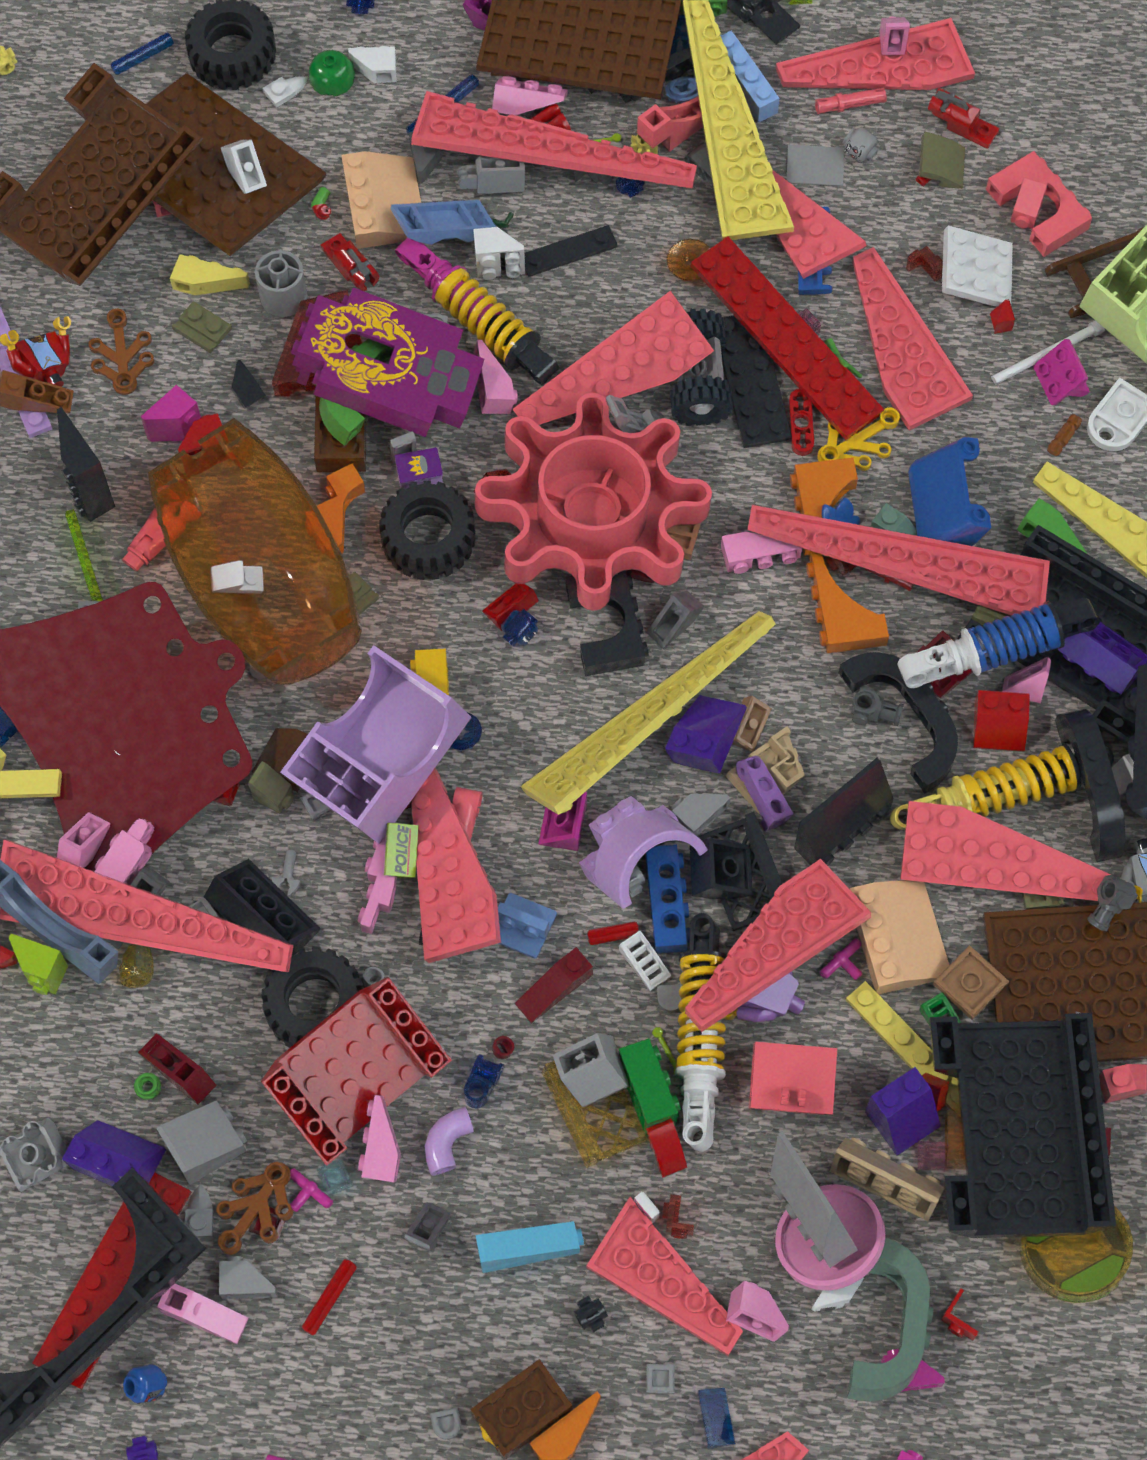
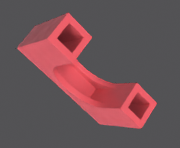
M1033 151L988 178L986 191L999 206H1002L1019 195L1025 174L1048 181L1045 195L1054 202L1057 212L1046 221L1034 227L1029 239L1042 256L1045 257L1089 230L1092 217L1089 210L1077 201L1075 194L1062 184L1060 177L1048 168L1046 161Z

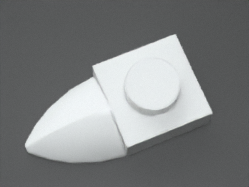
M280 77L263 87V92L277 108L295 97L305 86L308 77H292L286 80Z

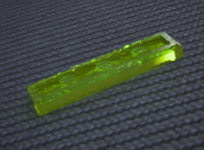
M74 509L65 511L92 601H103Z

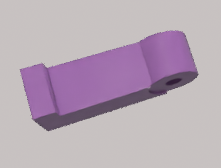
M755 755L738 761L736 764L738 777L744 782L763 818L760 823L764 831L785 824L794 813L762 759Z

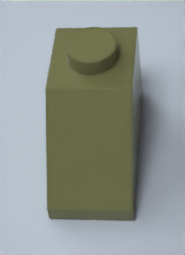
M262 761L248 782L253 800L281 814L284 808L288 809L294 800L292 786L268 764Z

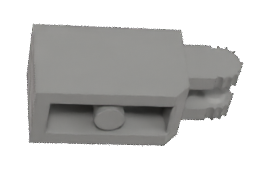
M480 156L476 159V165H466L458 168V184L462 189H477V194L525 192L524 162Z

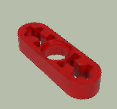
M796 389L791 392L789 397L791 446L795 454L806 456L814 448L812 402L800 389ZM797 397H802V400H804L803 410L798 411ZM804 418L808 421V425L803 428L798 427L795 424V420ZM800 434H805L806 448H801L799 444Z

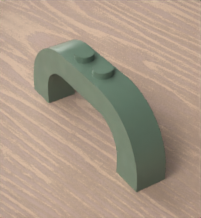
M885 1238L881 1256L869 1273L889 1278L898 1286L902 1293L903 1311L898 1354L892 1360L880 1364L854 1360L850 1372L848 1399L880 1401L900 1393L915 1377L924 1349L928 1350L930 1345L931 1333L926 1332L927 1324L932 1322L933 1307H929L930 1286L928 1276L921 1262L909 1249L888 1238Z

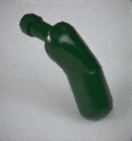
M508 213L505 221L492 218L491 220L498 228H508L510 226L508 223L514 217V214Z

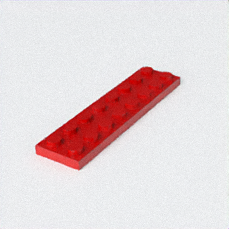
M157 1173L153 1174L149 1182L179 1216L192 1193L191 1190ZM124 1201L32 1363L33 1365L39 1367L62 1353L112 1305L126 1285L135 1260L136 1234L132 1217ZM100 1356L71 1385L82 1390Z

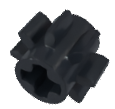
M588 1295L577 1302L579 1309L575 1310L574 1314L582 1329L585 1330L590 1327L592 1332H595L604 1327L603 1319L608 1317V1314L600 1299L597 1298L592 1301Z

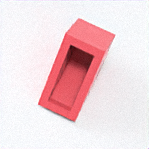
M1025 174L1010 222L1015 223L1019 228H1034L1042 207L1048 181Z
M1125 1064L1102 1070L1099 1075L1100 1087L1105 1103L1147 1093V1065Z

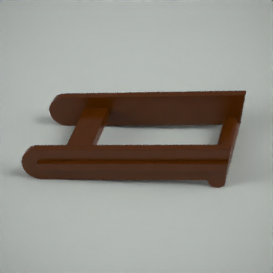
M1144 227L1130 235L1053 262L1045 268V273L1047 276L1067 270L1080 295L1084 298L1092 282L1082 264L1124 249ZM1080 304L1075 305L1068 311L1071 319L1087 314L1079 307Z

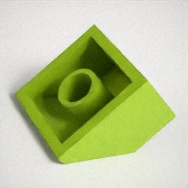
M11 933L9 936L10 943L20 967L28 979L27 982L33 986L32 990L42 995H47L48 992L56 994L68 968V964L60 950Z

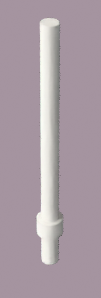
M1095 320L1089 323L1088 327L1065 339H1070L1072 345L1092 335L1097 336L1103 333L1105 328ZM1063 340L991 376V379L997 385L1034 366L1036 362Z

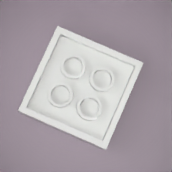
M947 226L944 229L942 292L995 307L1007 299L1011 303L1013 243Z

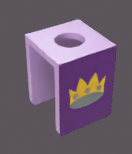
M436 447L395 455L400 488L404 487L407 489L409 484L417 482V485L424 484L423 481H431V484L436 485L437 482L443 483V472Z

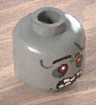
M863 127L852 128L843 140L845 145L844 152L859 163L864 162L866 159L871 161L879 150L876 147L878 139Z

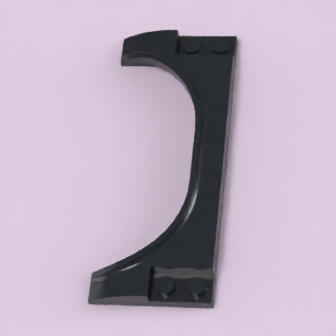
M133 1167L112 1186L126 1204L135 1227L136 1252L129 1279L112 1305L57 1357L27 1371L0 1373V1448L19 1429L24 1430L189 1270L187 1267L207 1249L177 1216L169 1204Z

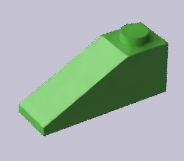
M1040 498L1017 528V531L1029 538L1037 525H1040L1087 554L1061 513Z

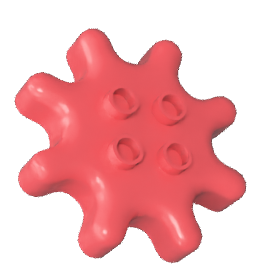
M587 393L579 398L576 405L575 423L563 431H547L532 419L524 416L514 417L509 420L505 428V451L510 459L519 465V470L508 476L484 477L479 480L475 487V510L480 518L489 522L510 523L520 531L519 535L511 540L505 549L504 569L509 580L516 584H525L547 569L564 570L576 579L579 603L585 609L591 611L601 610L607 605L610 599L612 577L625 570H639L662 586H670L676 583L681 577L684 551L666 531L675 525H695L703 522L709 515L712 497L711 487L705 481L677 478L671 475L665 468L678 453L680 428L676 422L662 418L653 421L645 429L637 433L620 431L610 423L609 407L606 399L597 393Z

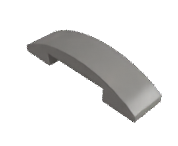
M612 395L606 397L607 405L616 424L623 432H640L653 421L664 418L662 413L651 409L646 410L642 414L627 409L623 399Z

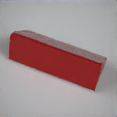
M514 584L483 609L482 612L503 631L535 605L539 599L534 589L526 584Z

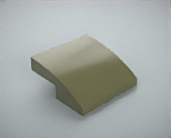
M924 131L921 138L919 176L939 180V186L962 189L965 147L949 138Z

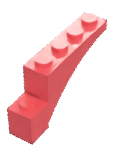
M696 97L687 102L669 107H658L655 104L638 116L637 134L651 148L661 143L669 151L673 150L703 128L699 98Z

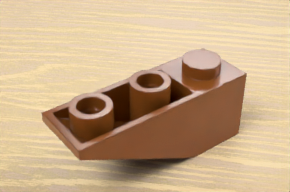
M2 370L0 373L1 407L18 411L57 413V409L62 407L65 413L71 412L74 390Z

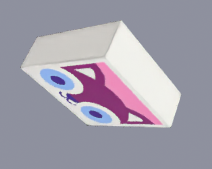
M644 1192L639 1193L634 1198V1202L652 1223L659 1218L660 1211Z

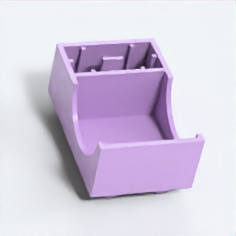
M373 645L367 653L371 659L370 676L358 700L339 719L330 723H320L317 721L284 766L281 773L380 844L386 836L387 823H395L469 722L471 716L450 696Z

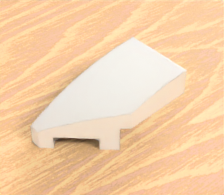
M864 1277L844 1288L823 1290L813 1305L812 1310L820 1311L821 1308L835 1307V1309L843 1308L845 1303H849Z

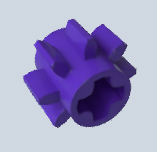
M145 1435L132 1438L133 1445L126 1447L127 1460H159L155 1440L148 1442Z

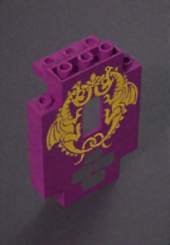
M354 287L350 296L344 295L342 304L320 295L317 296L315 304L310 302L305 317L309 318L308 323L303 321L298 333L299 336H302L301 341L295 340L291 354L295 355L292 365L296 366L295 371L300 373L297 383L306 386L310 373H315L312 384H315L316 388L313 395L410 432L413 431L415 434L426 437L433 419L459 429L461 428L485 360L457 348L463 329ZM350 334H358L394 348L389 364L349 349L345 343V337Z

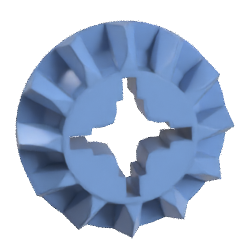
M692 77L674 79L667 84L665 89L669 101H675L676 104L698 97L696 80Z

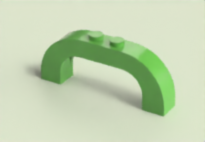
M368 338L360 346L357 344L353 346L351 350L383 362L390 360L394 348ZM320 397L319 409L324 425L332 436L345 446L360 432L365 418L355 410Z

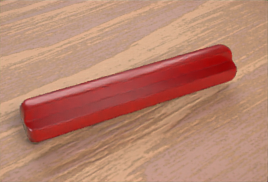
M344 1259L303 1323L302 1329L308 1334H316L354 1274L357 1267L350 1260Z

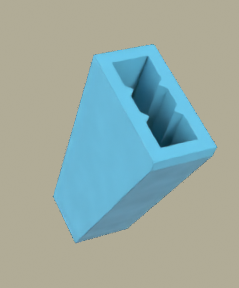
M574 1221L476 1235L482 1273L579 1254V1246L584 1245L581 1228L576 1229Z

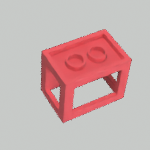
M755 1042L752 1055L749 1109L832 1115L837 1048Z

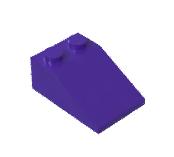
M699 695L674 726L665 750L672 762L720 774L746 711V705Z

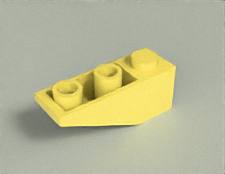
M180 254L170 276L172 289L192 295L244 289L250 285L248 273L244 270L225 267L218 262L203 261L192 255L185 256Z

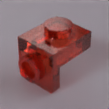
M928 246L921 250H915L908 256L906 266L908 272L921 266L935 282L942 278L943 260L940 256L935 255Z
M671 1194L670 1202H664L662 1218L667 1219L666 1232H670L673 1238L687 1239V1235L693 1236L694 1225L678 1223L681 1196Z

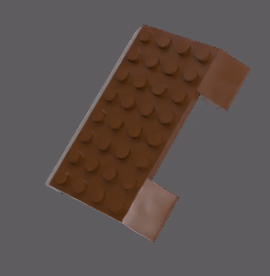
M95 63L92 64L64 97V100L86 121L29 189L25 191L22 185L4 171L0 173V233L64 280L78 286L84 283L203 140L202 137L185 125L181 128L123 89L115 82L110 73Z

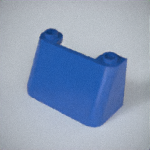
M961 438L918 458L910 465L908 474L917 536L973 546L991 529L988 511L981 505L970 504L964 461L971 462L980 453L978 438Z

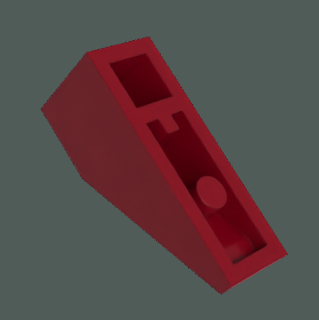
M575 947L557 961L515 1002V1005L532 1024L592 977L593 966L579 949Z
M157 1033L138 1052L197 1105L217 1086L202 1067Z

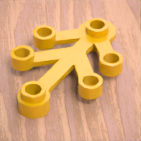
M891 407L885 408L877 422L854 434L839 445H837L839 433L837 430L832 429L831 424L828 423V441L818 451V462L854 457L855 466L862 471H866L871 467L872 463L869 456L861 455L857 457L844 453L849 450L877 454L878 457L883 459L888 458L892 450L888 443L877 444L865 441L884 429H894L897 427L900 419L899 412ZM892 418L894 422H886L885 419ZM886 448L888 452L881 453L879 449ZM832 454L834 458L827 459L825 455ZM866 460L869 464L863 466L860 464V461Z

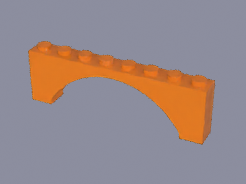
M854 457L796 464L794 473L790 475L791 489H796L797 496H794L795 510L800 511L804 515L822 518V506L824 504L833 508L849 490L856 489L858 477ZM803 548L804 556L809 555L810 563L806 564L808 578H813L814 585L811 586L812 600H817L818 608H815L816 622L822 624L823 631H819L821 646H826L827 653L887 646L889 634L885 614H876L851 599L829 574L822 554Z

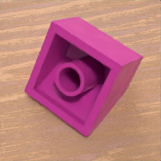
M177 385L140 416L146 437L150 442L183 441L193 422L201 418L197 402Z

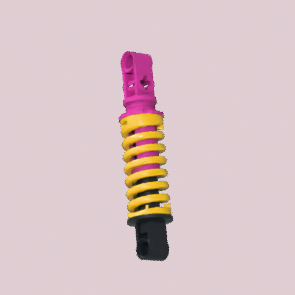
M406 238L394 250L396 255L406 265L410 266L424 279L425 286L433 290L432 300L435 303L441 304L446 311H450L453 318L459 319V323L463 327H468V331L472 335H477V339L482 340L490 351L495 352L499 359H504L505 366L509 370H514L521 366L538 384L543 385L560 369L556 361L538 347L541 339L540 334L533 331L530 327H524L521 319H515V314L512 311H506V306L503 303H497V298L494 295H488V290L485 287H479V282L476 279H470V274L465 267L460 265L452 267L448 260H441L423 243L410 238Z

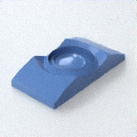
M480 200L391 205V211L406 237L425 244L432 245L441 240L455 238L468 243L474 241L473 229L496 227Z

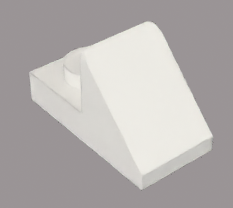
M243 561L212 566V592L261 594L264 591L262 567L243 566Z

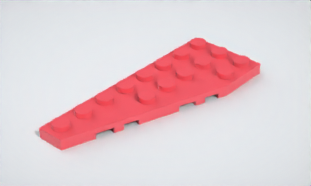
M669 291L514 407L513 411L518 417H528L538 425L576 413L577 401L587 393H597L605 399L608 395L623 398L674 381L711 354L714 349L674 294Z
M908 801L900 880L1098 901L1097 888L1105 875H1111L964 807Z
M819 859L778 887L770 902L766 903L761 909L760 915L743 932L727 953L728 956L722 964L716 967L712 977L705 985H702L685 1007V1014L703 1032L870 919L871 911L824 861Z

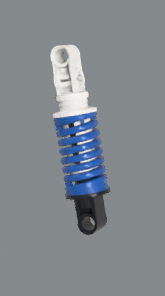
M1079 598L1071 603L1055 608L1050 601H1047L1043 605L1038 606V608L1032 607L1030 611L1023 610L1020 614H1012L1011 617L1005 616L1001 620L995 619L992 623L986 622L983 627L977 625L969 629L964 628L961 630V638L959 640L953 641L951 639L946 641L945 644L933 646L917 653L907 654L898 661L897 665L906 686L909 688H917L923 684L940 680L953 674L960 675L968 669H972L973 673L978 676L980 673L992 669V667L998 668L999 662L1002 665H1007L1009 660L1016 662L1018 656L1020 659H1025L1027 653L1030 656H1035L1037 651L1044 653L1056 648H1064V638L1082 632H1089L1099 625L1100 620L1088 598Z

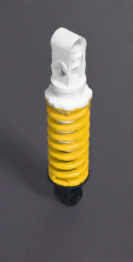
M699 913L692 918L690 922L689 951L679 955L680 968L683 972L679 976L680 983L682 984L679 989V996L682 1000L678 1004L681 1012L678 1017V1023L681 1027L677 1031V1036L681 1041L677 1044V1051L680 1055L676 1060L675 1076L683 1079V1086H681L680 1092L684 1096L682 1107L683 1138L694 1150L700 1152L708 1150L713 1144L714 1097H717L719 1093L716 1082L724 1079V1076H726L724 1067L721 1064H717V1062L725 1058L724 1052L717 1050V1048L725 1045V1039L718 1036V1034L724 1033L726 1026L723 1023L716 1022L701 1032L685 1014V1007L702 985H705L712 977L716 967L722 964L727 957L726 954L719 952L720 928L706 913ZM710 924V927L706 932L700 933V930L704 925ZM699 1131H703L702 1138L699 1141L693 1142L694 1135Z

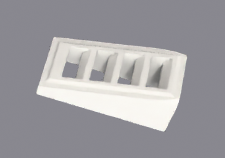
M638 931L619 945V951L649 991H652L657 985L662 984L672 976L641 931ZM640 943L641 947L631 953L629 949ZM647 952L648 955L638 962L636 961L637 957ZM653 960L655 964L643 971L642 967ZM658 969L661 971L660 974L649 980L648 976Z

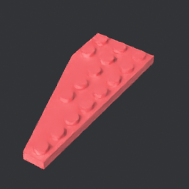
M952 18L910 28L905 55H882L879 36L776 63V71L782 86L796 88L877 89L884 87L885 89L932 90L974 79L975 76Z
M872 247L853 256L852 263L883 391L894 409L899 412L900 418L907 429L910 431L971 401L973 394L875 248Z
M434 768L411 800L413 825H419L416 865L424 960L428 963L501 943L496 892L487 879L485 869L477 858L473 844L457 816V811L447 795L448 792L436 768Z

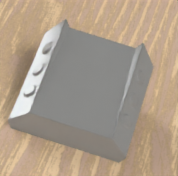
M48 1117L40 1122L30 1121L24 1126L21 1133L7 1137L0 1144V1155L20 1192L68 1166L62 1160L67 1147L55 1123Z

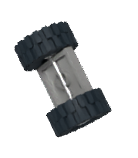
M702 308L700 311L690 309V312H687V314L714 351L678 378V385L674 384L672 386V390L670 389L671 412L675 421L678 420L679 424L686 423V426H691L692 424H696V426L701 424L711 425L713 422L718 424L721 422V419L726 420L728 415L731 416L733 410L731 386L728 384V381L724 380L721 349L726 347L724 318H721L719 313L715 314L713 310L706 312V309Z

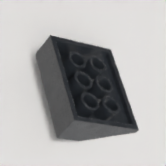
M60 407L57 409L60 453L64 469L61 471L67 480L66 485L71 491L70 496L75 502L74 507L81 517L86 515L91 522L116 506L101 462L63 408Z
M878 757L799 822L794 849L809 865H812L819 859H822L827 866L830 865L835 859L834 854L839 850L845 852L854 843L853 838L858 834L864 836L872 829L873 825L871 823L877 818L883 820L891 813L892 809L890 807L894 798L882 763Z

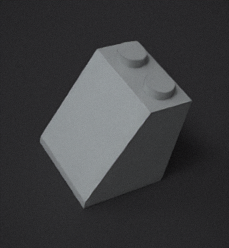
M217 1100L156 1127L189 1185L246 1152L243 1144L247 1140L240 1128L234 1130L230 1123L234 1119L227 1106L220 1107Z

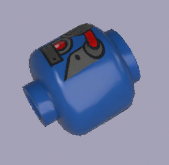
M148 1364L135 1367L128 1372L124 1379V1392L134 1403L144 1404L153 1402L163 1396L167 1386V1378L157 1365Z

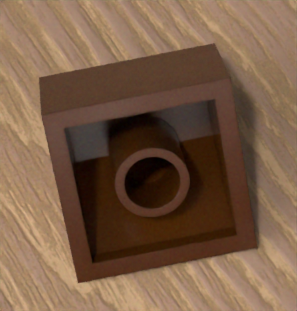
M275 728L252 773H255L263 761L288 781L293 791L298 793L300 787L284 776L281 771L308 734L298 729Z

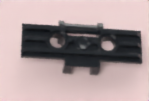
M727 0V7L741 21L747 23L751 20L776 45L800 28V24L778 4L781 0ZM767 11L772 13L773 17L765 19L760 14Z

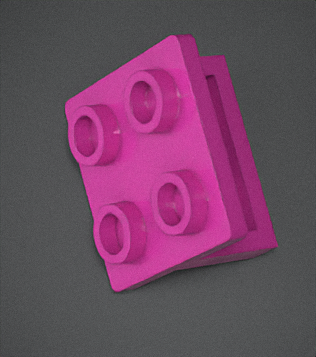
M1064 339L1033 366L1051 405H1057L1068 395L1082 397L1090 392L1086 384L1088 376L1070 339Z

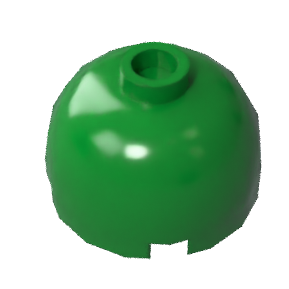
M325 50L318 53L311 61L309 81L312 88L319 94L339 96L346 93L353 86L355 79L354 66L349 57L342 52Z

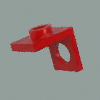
M960 1288L941 1321L949 1325L948 1330L952 1334L960 1338L964 1335L973 1341L979 1332L951 1314L952 1309L964 1292Z

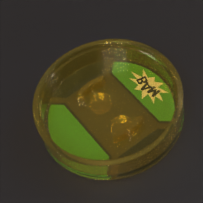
M1114 1206L1115 1228L1086 1235L1020 1237L1021 1261L1026 1273L1034 1284L1046 1294L1071 1303L1092 1302L1114 1291L1124 1279L1133 1255V1238L1130 1227L1116 1206Z

